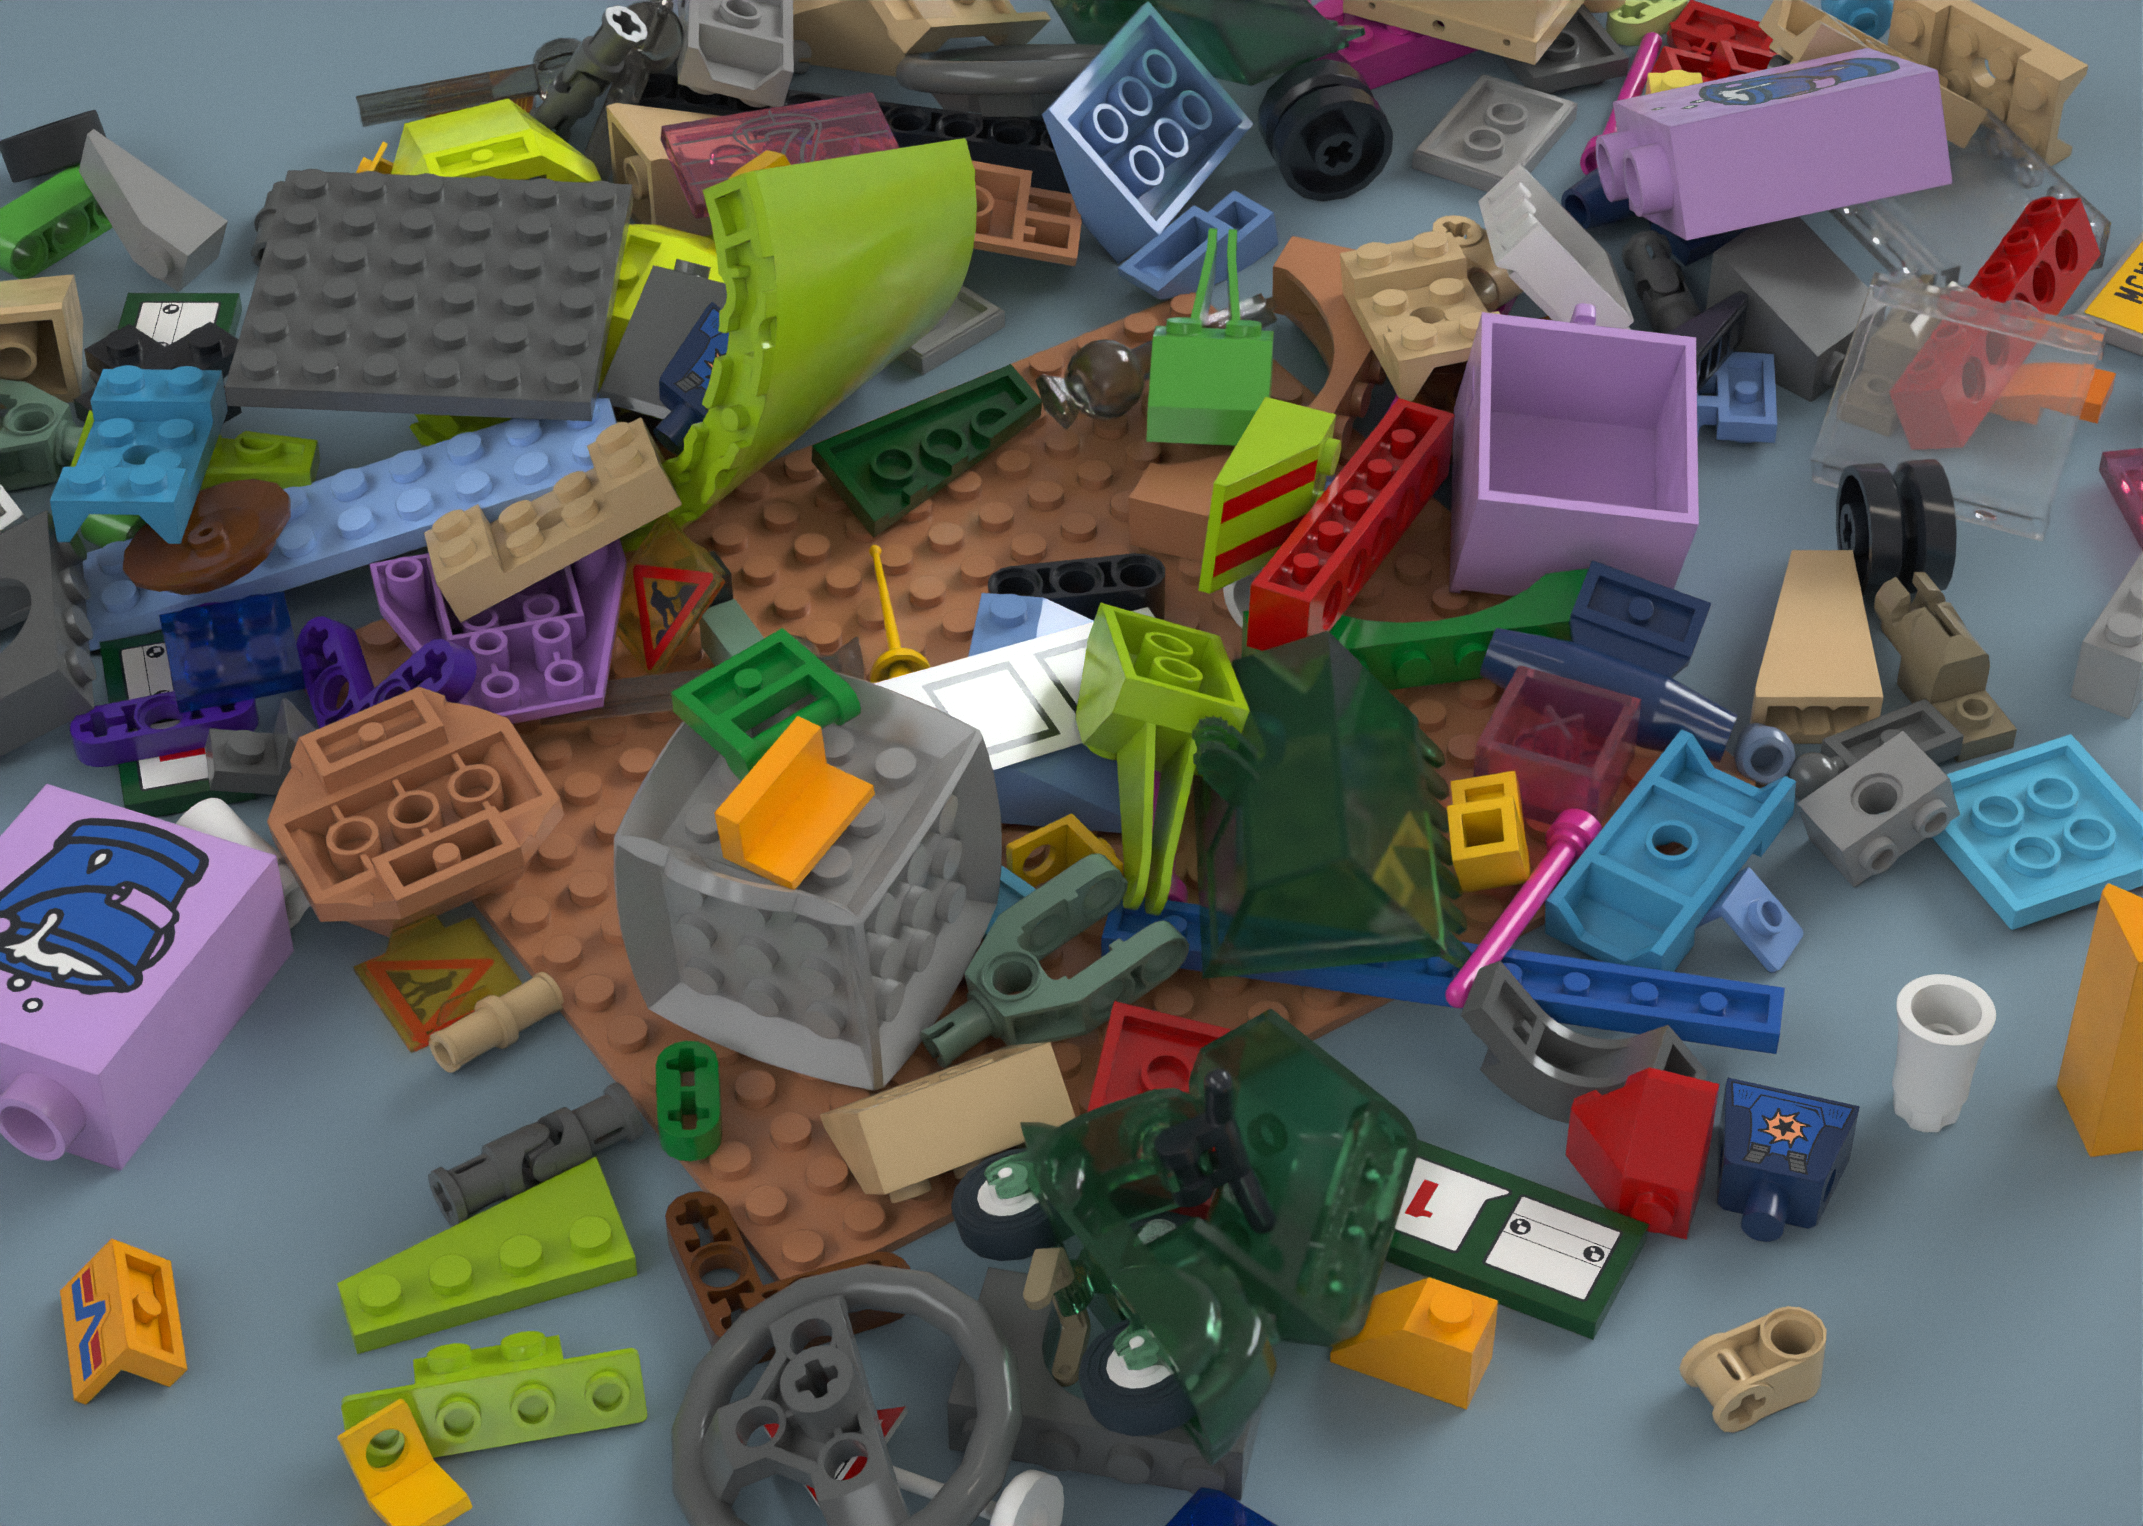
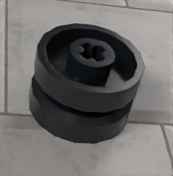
M1330 59L1305 62L1285 72L1267 90L1259 107L1258 130L1288 187L1303 198L1324 202L1346 198L1366 188L1383 171L1392 153L1393 131L1387 117L1377 100L1374 99L1362 74L1347 63Z
M1936 459L1901 462L1897 465L1893 475L1882 462L1852 464L1844 468L1839 480L1836 499L1838 550H1853L1862 597L1876 596L1881 586L1895 577L1898 578L1910 594L1917 593L1918 589L1912 583L1914 572H1925L1940 591L1947 589L1952 579L1956 559V517L1950 482L1943 466Z

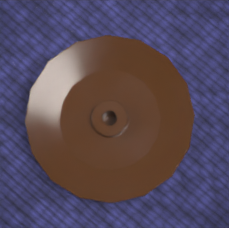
M258 479L224 482L203 489L198 493L181 543L168 544L146 523L137 531L124 551L123 571L136 587L157 592L168 591L180 595L206 593L227 586L249 574L268 557L276 544V539L291 517V499L277 483Z

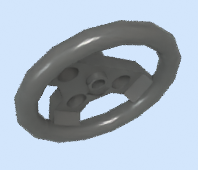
M995 45L914 53L906 56L899 63L896 69V78L899 84L906 89L931 93L940 106L946 110L981 113L982 116L1009 117L1044 122L1042 114L1105 45Z
M864 1264L801 1278L742 1313L695 1367L671 1428L673 1494L690 1526H750L737 1517L732 1507L741 1488L778 1474L814 1488L818 1504L828 1526H970L1002 1488L1023 1427L1018 1358L987 1307L932 1272ZM872 1309L915 1315L950 1336L974 1373L977 1419L961 1464L928 1505L910 1516L899 1489L848 1313ZM819 1336H832L829 1346H815L802 1351L804 1346L812 1339ZM775 1346L776 1353L750 1396L729 1404L735 1388L766 1352ZM769 1423L779 1424L775 1436L770 1441L760 1446H747L749 1437L757 1428ZM856 1456L868 1457L864 1469L855 1477L848 1480L834 1479L837 1469L846 1460Z

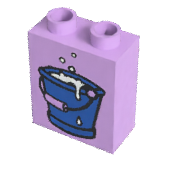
M1870 48L1614 101L1613 107L1617 132L1601 135L1596 139L1597 167L1607 199L1613 202L1628 198L1629 210L1633 211L1638 217L1642 216L1685 240L1953 184L1938 70Z
M46 784L0 836V1133L8 1142L23 1153L40 1160H56L65 1152L120 1171L123 1169L294 951L276 855Z

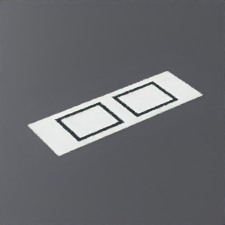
M1148 607L1132 611L1155 618ZM1093 622L874 684L935 707L979 729L983 735L992 768L996 770L1082 743L1075 716L1087 641Z

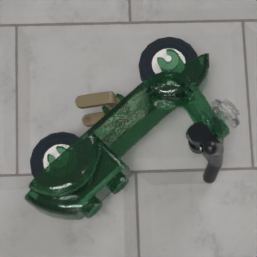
M1222 1068L1210 1070L1204 1078L1205 1113L1202 1114L1191 1094L1176 1088L1150 1090L1109 1103L1081 1114L1059 1127L1042 1122H1020L1027 1148L1008 1150L994 1155L969 1170L956 1186L951 1203L952 1214L963 1243L979 1257L996 1261H1010L1033 1256L1023 1291L1024 1301L1029 1309L1039 1310L1049 1305L1052 1300L1062 1325L1052 1367L1053 1379L1061 1387L1071 1386L1079 1380L1090 1414L1097 1422L1111 1432L1131 1437L1157 1435L1180 1426L1210 1466H1213L1232 1449L1245 1430L1247 1422L1258 1411L1271 1389L1277 1371V1363L1272 1348L1281 1343L1279 1333L1270 1315L1260 1303L1249 1307L1246 1303L1247 1300L1241 1283L1226 1262L1216 1267L1206 1253L1200 1249L1172 1265L1160 1264L1129 1224L1178 1207L1190 1208L1205 1203L1211 1197L1215 1188L1228 1183L1250 1228L1255 1233L1268 1234L1276 1227V1214L1251 1167L1233 1111L1232 1077L1228 1071ZM1087 1306L1106 1330L1094 1339L1088 1349L1091 1325L1086 1309Z

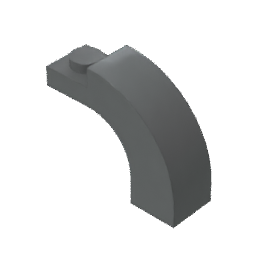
M1501 961L1479 968L1460 1015L1469 1025L1472 1032L1488 1047L1480 1071L1494 1085L1518 1103L1547 1118L1568 1124L1574 1098L1593 1090H1597L1601 1095L1619 1089L1625 1086L1629 1075L1651 1067L1705 1080L1708 1073L1669 1025L1624 1039L1593 1038L1564 1027L1543 1011Z

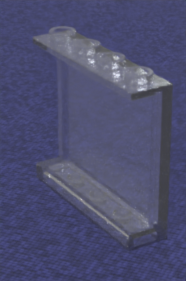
M1988 108L1985 109L1988 113L1977 129L1976 138L1970 139L1964 149L1956 144L1948 145L1953 184L1828 210L1907 290L1922 274L1934 275L1933 285L1925 294V303L1927 305L1931 303L1939 306L1941 294L1951 281L1963 287L1965 291L1978 274L1980 268L1984 266L2000 244L2002 238L2017 221L2025 207L2030 202L2041 197L2052 196L2057 200L2081 198L2101 253L2089 271L2102 268L2112 222Z
M1874 271L1811 456L1813 482L1838 488L1844 468L1852 464L1882 462L1893 475L1897 465L1901 462L1936 459L1943 466L1950 482L1956 519L2043 542L2050 523L2051 504L2098 360H2103L2106 328L2097 326L2094 321L2081 315L2067 314L2060 317L2039 312L2033 305L2019 300H2009L2002 303L1982 298L1977 292L1966 287L1951 286L1945 289L1924 284L1921 279L1908 273L1894 272L1891 275Z

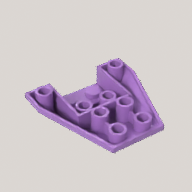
M620 539L611 542L461 623L436 584L429 553L369 564L380 613L413 654L431 640L442 638L471 650L475 656L477 665L475 680L471 689L457 704L475 706L504 716L512 724L603 707L627 571L626 558Z

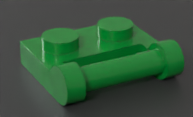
M783 628L671 692L673 712L725 758L733 774L741 781L797 716L820 726L822 730L832 723L842 726L861 714L860 702L852 687ZM809 694L817 699L753 738H750L745 733Z

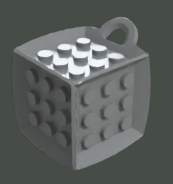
M835 672L856 693L861 706V714L842 726L832 723L822 729L827 764L874 785L875 795L795 890L780 886L723 858L714 812L738 786L741 780L733 774L725 758L683 721L646 775L614 836L615 896L619 926L626 953L641 995L649 1010L699 1036L753 1059L830 1082L878 1090L885 1087L921 1043L920 1031L934 1025L958 987L986 932L998 902L1002 858L1001 815L992 764L983 735L979 729L911 697L862 679ZM809 694L745 733L750 738H753L817 699Z

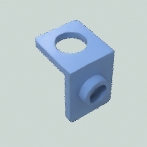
M1750 867L1736 874L1696 927L1698 928L1722 917L1770 973H1774L1783 967L1803 937V930Z

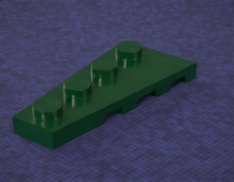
M1009 364L813 444L811 462L871 536L875 538L1041 417L1043 401L1018 371Z

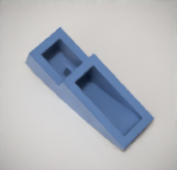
M1235 190L1208 212L1193 205L1166 227L1159 236L1154 237L1118 267L1119 276L1157 299L1173 298L1180 294L1197 292L1207 251L1209 228H1217V258L1214 285L1227 279L1229 229L1238 230L1236 258L1238 273L1255 263L1278 245L1274 212Z

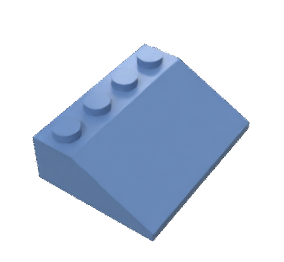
M1149 1L1137 10L1042 114L1077 211L1081 214L1082 223L1118 264L1146 245L1154 237L1159 236L1254 124Z
M981 593L968 657L1094 622V620L1042 597ZM1083 743L993 770L1001 823L1044 827L1072 813L1088 830L1122 833L1117 760L1098 756L1090 751L1087 745H1083Z

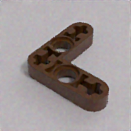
M688 1192L677 1197L668 1206L665 1214L669 1249L711 1347L731 1327L732 1312L741 1308L742 1314L801 1278L864 1264L910 1269V1266L903 1258L894 1253L880 1251L864 1254L763 1285L730 1210L722 1198L710 1192ZM693 1223H700L705 1230H709L710 1243L702 1247L700 1246V1238L695 1227L692 1225ZM720 1268L731 1269L739 1275V1278L734 1283L725 1287L709 1286L701 1280L706 1273ZM872 1309L848 1313L854 1335L893 1323L906 1315ZM832 1336L816 1337L809 1341L803 1350L829 1343L832 1340ZM775 1346L770 1348L757 1364L770 1361L776 1353Z

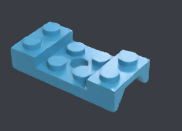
M131 365L119 366L114 369H103L90 400L94 422L75 467H63L50 499L57 542H70L89 514L139 515L168 544H180L228 411L222 370H200L193 366H183L173 370L140 369Z
M1681 729L1545 900V934L1603 962L1674 972L1694 946L1695 928L1748 858L1752 854L1762 857L1793 816L1796 781L1783 776L1762 788H1757L1714 768L1694 735ZM1677 842L1684 845L1688 850L1680 855L1671 856L1660 853L1655 847Z

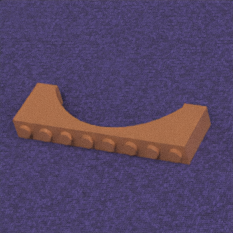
M1292 236L1273 265L1272 313L1285 315L1305 333L1323 358L1329 376L1322 390L1308 407L1336 414L1333 438L1341 440V451L1344 452L1350 441L1353 422L1356 417L1363 418L1366 415L1373 387L1375 384L1382 385L1387 375L1343 295L1340 253L1356 249ZM1233 450L1195 461L1166 466L1150 463L1129 496V545L1202 562L1213 485Z

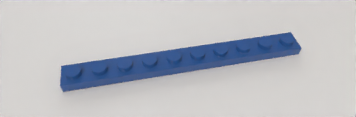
M1144 897L1137 910L1124 908L1122 899L1116 908L1108 913L1101 937V957L1110 952L1109 945L1120 938L1125 942L1150 924L1164 920L1170 922L1189 943V952L1185 961L1179 967L1181 969L1452 1007L1446 1000V989L1479 944L1167 900L1161 914L1154 916L1145 912ZM1509 949L1501 960L1543 1011L1558 1023L1632 1034H1642L1669 1025L1682 1041L1777 1054L1785 992L1784 987Z

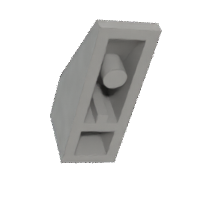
M95 129L87 134L79 173L133 261L143 267L151 276L162 280L176 291H181L219 257L228 221Z

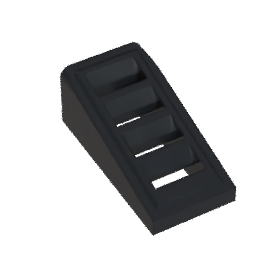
M1741 290L1667 333L1696 337L1697 393L1742 342L1749 295Z

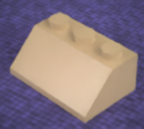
M1050 1042L1007 1045L820 1114L825 1130L864 1193L876 1195L889 1194L892 1203L908 1200L932 1190L929 1178L953 1169L956 1179L963 1178L969 1170L985 1159L992 1157L994 1153L1010 1147L1017 1146V1149L1032 1147L1044 1149L1059 1142L1056 1130L1077 1123Z

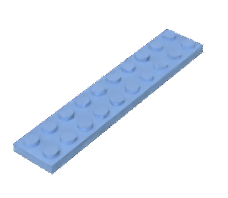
M597 393L592 421L512 418L509 421L478 431L458 434L452 439L417 450L403 451L394 457L366 466L346 469L334 476L312 482L311 485L285 488L283 490L291 499V517L276 539V544L268 557L249 574L227 586L206 593L180 595L168 591L157 592L136 587L123 571L124 551L132 539L112 542L103 548L88 552L87 559L83 561V572L90 591V598L86 600L87 618L93 630V638L89 640L90 651L100 649L99 642L148 634L180 624L181 618L186 611L199 604L218 602L234 607L425 547L427 544L424 532L432 529L433 524L441 516L453 510L460 509L466 511L478 504L489 523L497 520L501 512L508 506L522 500H529L531 502L553 491L554 485L564 476L576 471L587 472L593 469L594 466L587 446L595 442L597 436L603 430L617 423L614 407L611 405L609 398H598L599 393Z

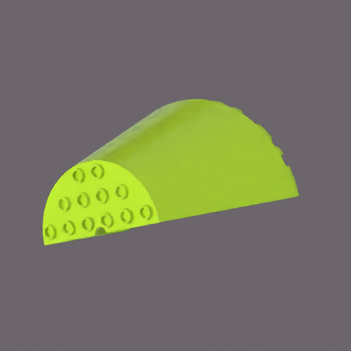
M966 138L755 170L740 174L702 190L713 234L704 237L710 238L715 242L718 274L722 277L727 291L726 303L723 309L719 311L718 329L721 333L729 332L726 355L714 359L710 381L702 401V405L709 409L703 422L691 425L688 433L683 438L684 451L678 457L666 460L662 464L682 505L619 538L623 552L651 546L674 536L696 521L922 339L942 320L951 308L963 285L973 252L976 232L975 169ZM415 414L419 422L412 423L409 428L422 446H430L452 439L458 434L478 431L509 421L512 418ZM650 416V417H652V418H655V419H658V420H661V421L663 420V419L658 418V417Z

